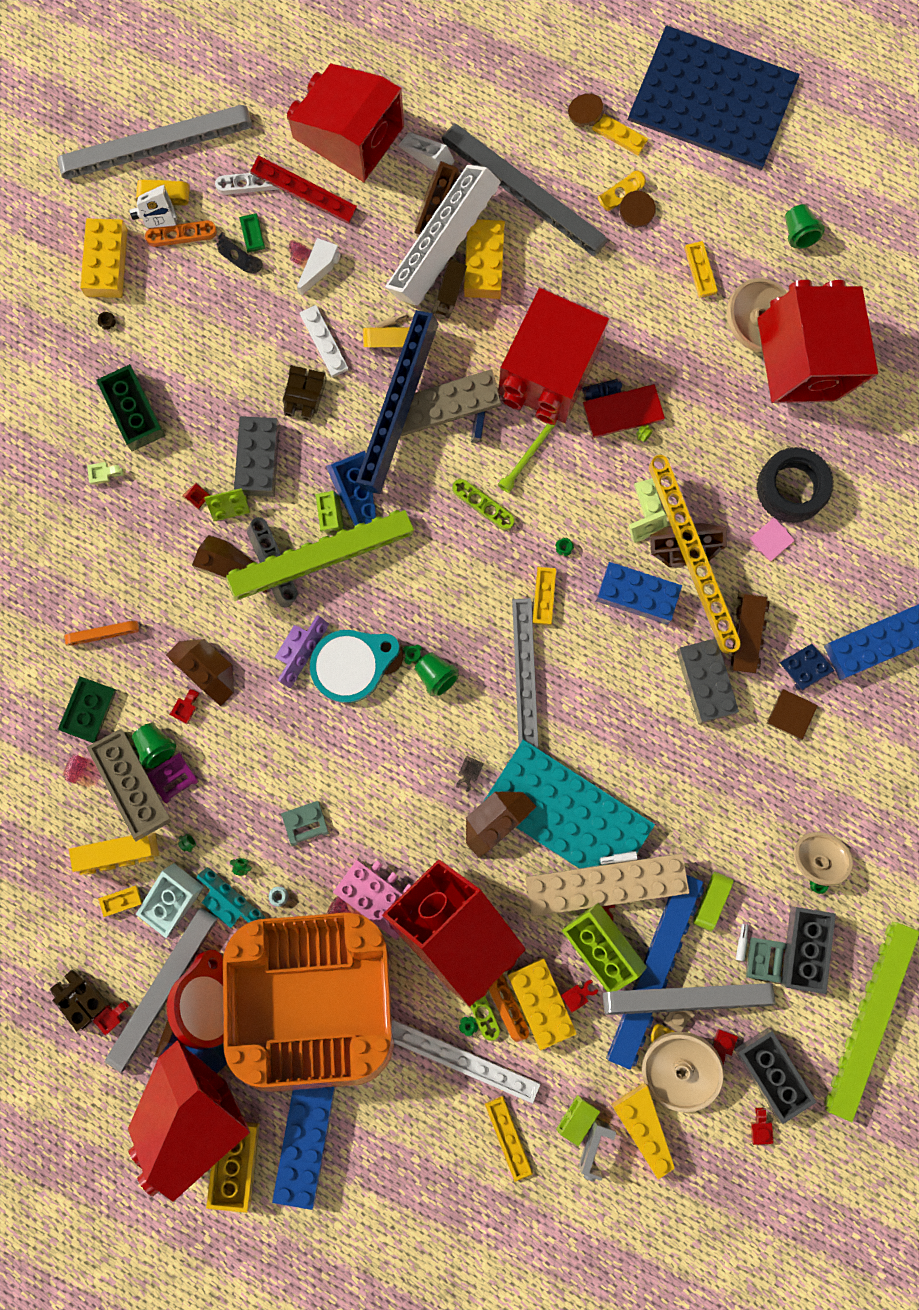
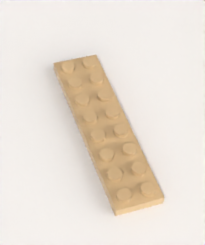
M682 853L526 876L532 916L591 908L598 902L601 906L689 894Z

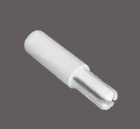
M636 851L600 858L602 865L637 860Z
M742 924L738 940L736 960L745 961L749 927L747 924L744 938L745 924Z

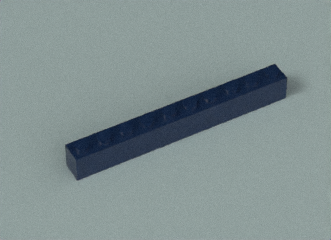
M416 310L356 480V483L363 491L381 494L439 325L433 313Z

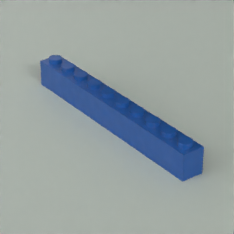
M686 875L689 894L669 896L644 959V964L647 968L637 978L633 990L666 989L668 984L667 974L669 971L672 972L675 966L674 956L682 948L683 942H681L683 934L686 935L688 932L690 915L693 916L697 908V905H695L696 899L701 897L704 890L702 886L703 881ZM652 1013L622 1015L606 1056L608 1061L631 1070L632 1066H636L639 1055H637L638 1049L643 1047L646 1040L645 1031L651 1027L654 1019Z

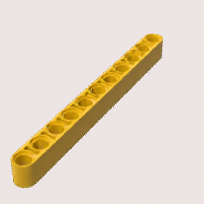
M656 455L649 464L650 474L719 648L723 653L731 654L740 648V639L670 463L664 455ZM654 462L662 463L663 468L657 469L654 466ZM661 480H668L670 482V486L664 487L661 483ZM668 498H676L677 504H670ZM678 514L682 515L684 522L679 523L675 516ZM684 532L691 535L690 541L683 538L682 534ZM690 550H695L698 553L697 559L690 556ZM697 568L704 569L705 577L697 574ZM704 586L712 588V595L704 592ZM712 604H717L719 606V613H714L712 611ZM719 622H724L726 624V631H721L719 629ZM726 640H731L734 643L733 649L726 647Z

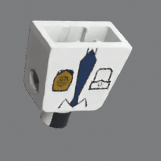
M165 185L140 195L137 200V208L130 209L132 220L142 218L147 228L176 225L177 215Z

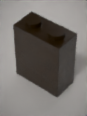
M449 260L431 312L436 317L449 319L455 307L467 265Z

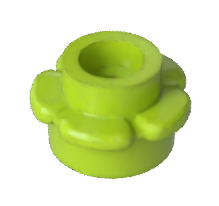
M642 425L636 433L638 441L641 440L645 443L651 436L653 430L649 428V425L646 427Z

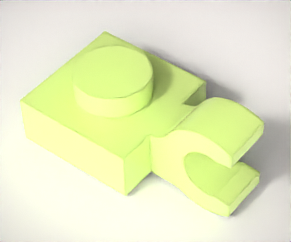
M106 462L87 465L89 483L91 485L110 482V476H123V469L119 465L108 467Z

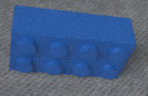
M609 562L596 602L668 625L672 620L682 585Z

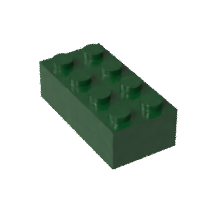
M131 364L96 379L123 439L131 451H135L166 436Z

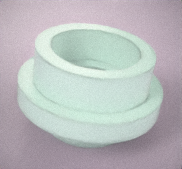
M274 887L269 892L270 903L278 907L283 906L288 901L287 890L283 887ZM277 893L282 894L281 900L275 898Z

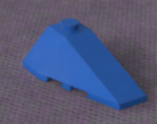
M365 451L326 466L354 526L360 523L368 524L376 518L373 493L363 491L356 483L366 455Z

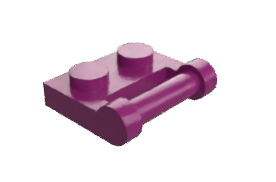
M181 753L173 756L147 774L166 804L171 801L172 797L190 785H195L199 782ZM186 773L188 777L186 780L167 792L164 790L165 786Z

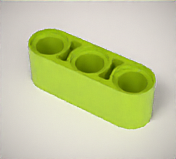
M716 871L712 874L693 919V924L710 932L714 930L734 882L732 878Z

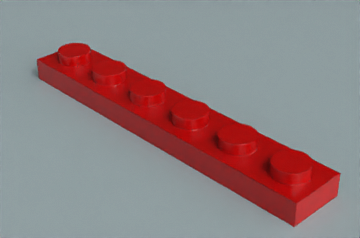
M259 155L250 170V174L347 224L350 223L357 209V206Z

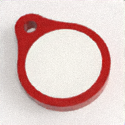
M212 949L198 954L191 967L174 983L167 999V1017L173 1033L184 1045L197 1050L212 1048L224 1042L223 957L218 951Z

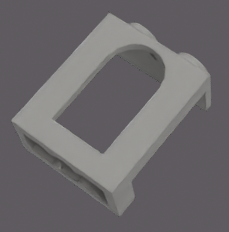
M597 1119L589 1130L578 1164L581 1174L584 1175L583 1177L593 1182L596 1179L602 1180L599 1170L592 1167L600 1138L604 1136L614 1140L617 1133L613 1125Z

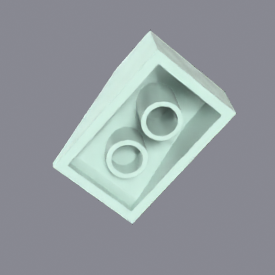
M173 863L162 870L136 915L167 938L196 901L204 886Z

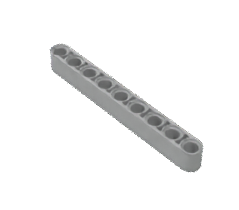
M203 908L197 911L107 1055L104 1063L120 1073L125 1070L165 1006L172 986L186 972L217 922L218 918Z
M771 983L611 991L602 994L605 1015L776 1005L774 988Z

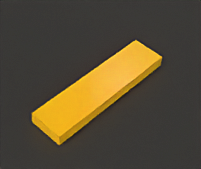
M500 1096L486 1102L487 1112L514 1182L533 1175L504 1097Z

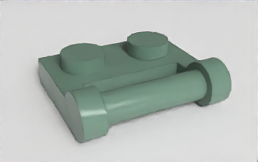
M319 801L281 813L292 847L298 845L301 841L322 834L323 836L329 834ZM319 821L320 827L298 835L294 834L293 830Z
M751 937L746 977L781 983L782 977L780 974L783 949H786V943ZM771 947H776L773 973L768 975Z

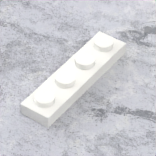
M314 305L300 312V316L331 377L333 378L348 371L349 369L317 306Z

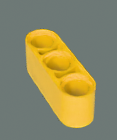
M168 180L137 181L136 201L140 195L165 185L172 205L186 206L189 204L190 185L187 182Z
M410 327L363 328V347H403Z

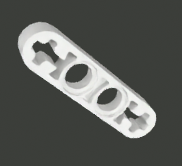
M250 173L219 176L215 181L216 189L222 195L279 189L266 181L263 185H256L255 181L258 177ZM240 180L247 182L244 187L237 186V183ZM223 182H226L225 188H222Z

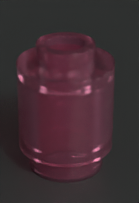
M73 754L62 775L66 776L64 780L74 784L77 781L81 782L88 766L86 764L88 759Z

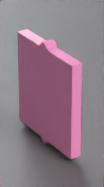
M775 518L771 519L749 538L758 548V552H762L769 561L773 560L795 541L786 531V527H783Z

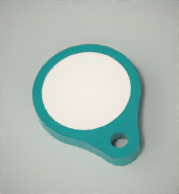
M339 630L330 633L316 645L311 655L310 674L312 681L324 696L339 703L361 701L371 695L378 687L385 671L399 655L400 643L393 635L386 633L368 634L355 630ZM383 643L391 644V650L389 652H383L381 650V646Z

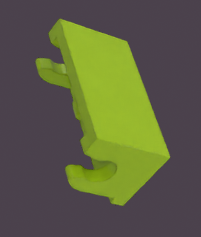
M335 491L315 494L320 531L330 534L331 531L339 532L344 530L340 496Z
M577 1095L556 1130L561 1136L579 1147L600 1111Z

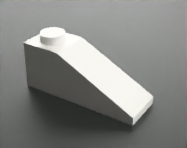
M411 132L398 145L433 171H436L440 161L449 165L455 162L447 145Z
M317 238L297 285L300 295L307 292L333 269L334 264H338L341 256L338 245Z

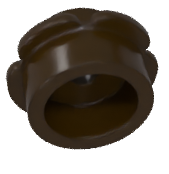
M109 312L100 313L98 325L104 330H109L116 324L115 316Z

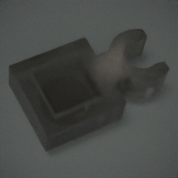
M466 756L459 771L463 778L457 782L456 788H459L461 783H466V792L468 793L471 789L470 781H477L484 763Z

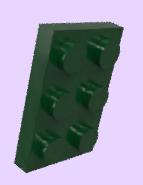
M79 676L58 730L95 743L117 690Z

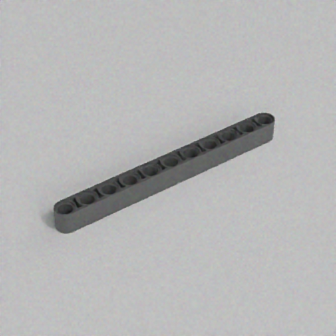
M454 123L442 136L443 143L473 166L487 167L501 181L500 187L592 256H596L608 242L605 235L459 125Z

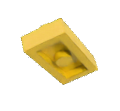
M137 885L98 898L103 917L131 909L143 903Z

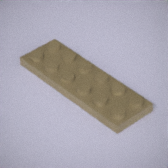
M490 369L416 392L401 436L502 406L493 370Z
M122 728L87 747L135 842L172 822Z

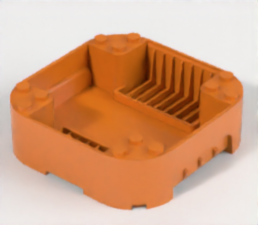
M355 913L259 919L245 924L233 934L223 956L224 1054L229 1068L237 1078L257 1090L279 1092L361 1085L372 1081L385 1069L391 1060L394 1049L388 963L389 952L381 931L371 920Z

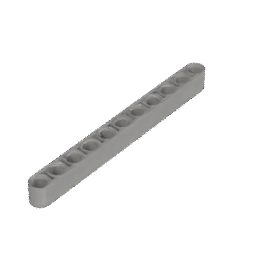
M238 105L60 155L57 158L62 178L71 179L251 128L252 121L247 106Z

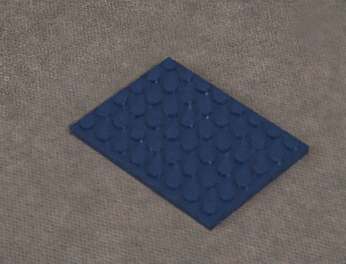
M666 25L627 120L762 170L800 74Z

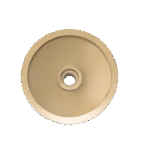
M822 832L808 833L799 839L794 848V861L797 868L807 879L816 884L835 886L844 882L851 874L853 860L850 851L843 842L830 834Z

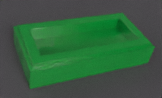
M257 213L239 217L247 253L265 249Z

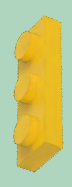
M603 114L600 121L592 127L593 131L639 156L648 142L647 137L606 114Z
M703 241L685 245L684 249L698 297L703 298L717 294V286Z
M537 567L532 624L552 625L556 568Z

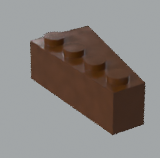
M738 592L737 599H741V605L736 608L739 624L736 623L735 629L740 639V648L731 655L730 669L733 671L756 674L757 669H760L761 658H759V651L764 646V639H761L762 631H765L767 626V620H764L765 612H768L770 605L766 596Z

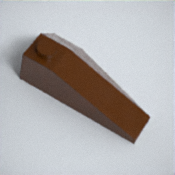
M208 535L199 546L192 566L197 571L226 580V575H229L230 571L245 569L247 565L254 561L226 540ZM268 589L265 590V591H262V593L267 594Z

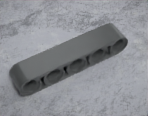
M260 517L254 518L247 528V535L259 562H264L266 558L273 555L276 557L280 556L281 553L267 522ZM253 526L260 528L261 531L255 530ZM261 543H265L268 548H264ZM293 580L271 588L277 603L284 608L291 606L298 595ZM283 594H288L291 599H286Z

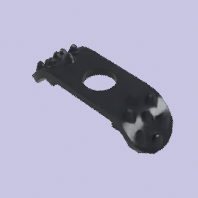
M221 232L218 236L219 241L216 243L218 252L247 273L259 272L263 266L261 259L247 254L225 236L224 232ZM231 250L237 251V260L232 257Z

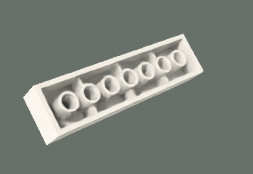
M473 165L465 167L386 284L385 288L400 301L418 306L424 300L425 294L434 285L439 273L445 269L446 263L455 254L456 248L465 239L470 227L476 223L477 217L486 208L491 196L496 193L501 181L487 167Z

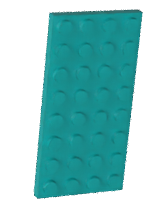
M524 739L484 799L485 801L495 791L524 792L536 805V808L516 828L577 868L602 865L600 858L635 851L637 854L655 826L653 822Z

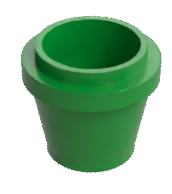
M797 205L785 214L788 242L791 247L803 249L812 246L820 240L825 227L807 205Z
M433 652L422 657L414 668L427 688V693L432 697L440 696L448 691L459 676V669L455 665H450Z
M154 723L141 726L132 735L140 756L139 761L145 768H156L169 760L175 753L177 746L173 739L168 738Z

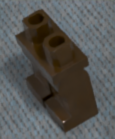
M290 365L289 378L283 396L285 416L294 417L297 409L302 410L301 419L311 421L314 413L317 414L327 381L326 373L311 369L307 371L306 368Z
M73 969L64 976L70 983L67 988L61 982H57L50 988V991L55 997L52 1000L54 1004L58 1006L75 1031L79 1032L86 1028L111 1003L100 994L86 975L81 976L80 973Z

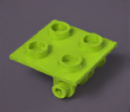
M242 488L204 497L214 522L250 513L247 497L244 496Z

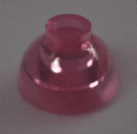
M290 240V260L300 264L301 261L309 259L312 249L296 240Z
M337 896L330 904L326 914L351 913V911L348 910L347 903Z

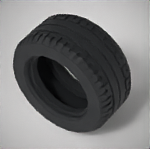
M791 447L790 449L786 448L777 452L762 468L757 479L756 490L762 507L767 510L768 514H771L772 517L774 516L775 519L787 523L804 522L814 517L828 503L833 492L834 480L828 463L816 452L806 448L803 449L802 447ZM786 468H797L804 471L813 483L811 500L804 503H793L786 500L776 487L778 472Z

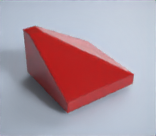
M197 483L182 495L184 499L197 509H200L205 503L204 497L210 496Z

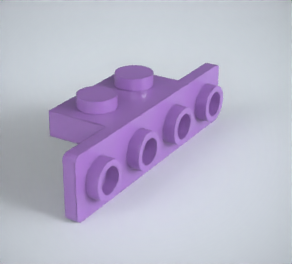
M317 615L308 631L294 625L275 656L277 660L287 664L278 681L288 688L293 686L329 626V623L322 617Z

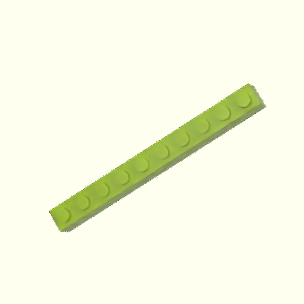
M395 510L387 517L382 518V516H379L368 524H357L354 526V529L349 531L344 529L337 532L335 536H324L319 539V542L313 544L311 542L305 543L297 550H286L283 552V555L278 557L275 555L270 556L259 564L258 562H253L247 565L245 569H234L229 572V575H226V581L234 601H238L410 537L414 529L406 510Z
M892 922L886 928L885 935L887 937L885 943L880 945L878 951L880 957L878 962H875L872 967L873 976L871 981L869 980L866 984V996L859 1003L858 1010L860 1012L858 1018L853 1020L851 1026L853 1030L852 1035L845 1042L846 1051L844 1056H841L839 1059L838 1074L834 1075L831 1081V1087L833 1088L830 1095L828 1094L824 1101L827 1112L850 1122L854 1120L919 937L918 930L898 922Z

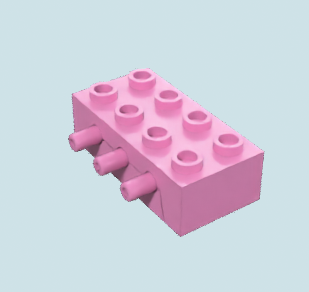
M356 860L333 893L397 940L399 935L384 919L382 914L411 885L408 884L401 893L392 886L399 877L397 874L392 872L386 881L377 875V872L383 865L381 862L376 860L369 869L359 860Z

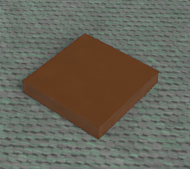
M781 689L766 724L799 740H803L818 705L785 689Z

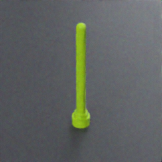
M547 424L509 476L499 481L498 486L506 493L511 492L514 488V480L555 425Z

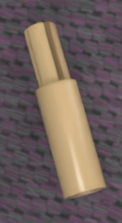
M402 313L374 324L376 328L391 327L408 317L405 316L407 315L406 313Z

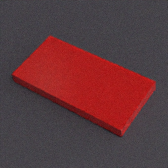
M655 384L583 402L592 439L665 420Z

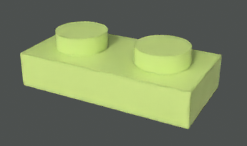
M652 478L634 483L645 518L663 511Z
M664 511L629 524L631 539L634 543L650 537L651 534L664 527H668Z

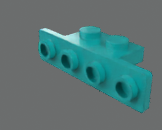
M206 867L197 875V879L210 889L201 903L228 927L232 928L240 917L244 918L248 923L266 918L210 868Z

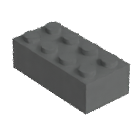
M239 417L234 490L242 488L244 495L275 497L280 430L277 418Z
M716 638L679 648L676 652L698 724L738 713V706Z
M790 907L781 986L826 994L836 913Z
M766 1028L734 1049L780 1123H786L817 1103L772 1030Z

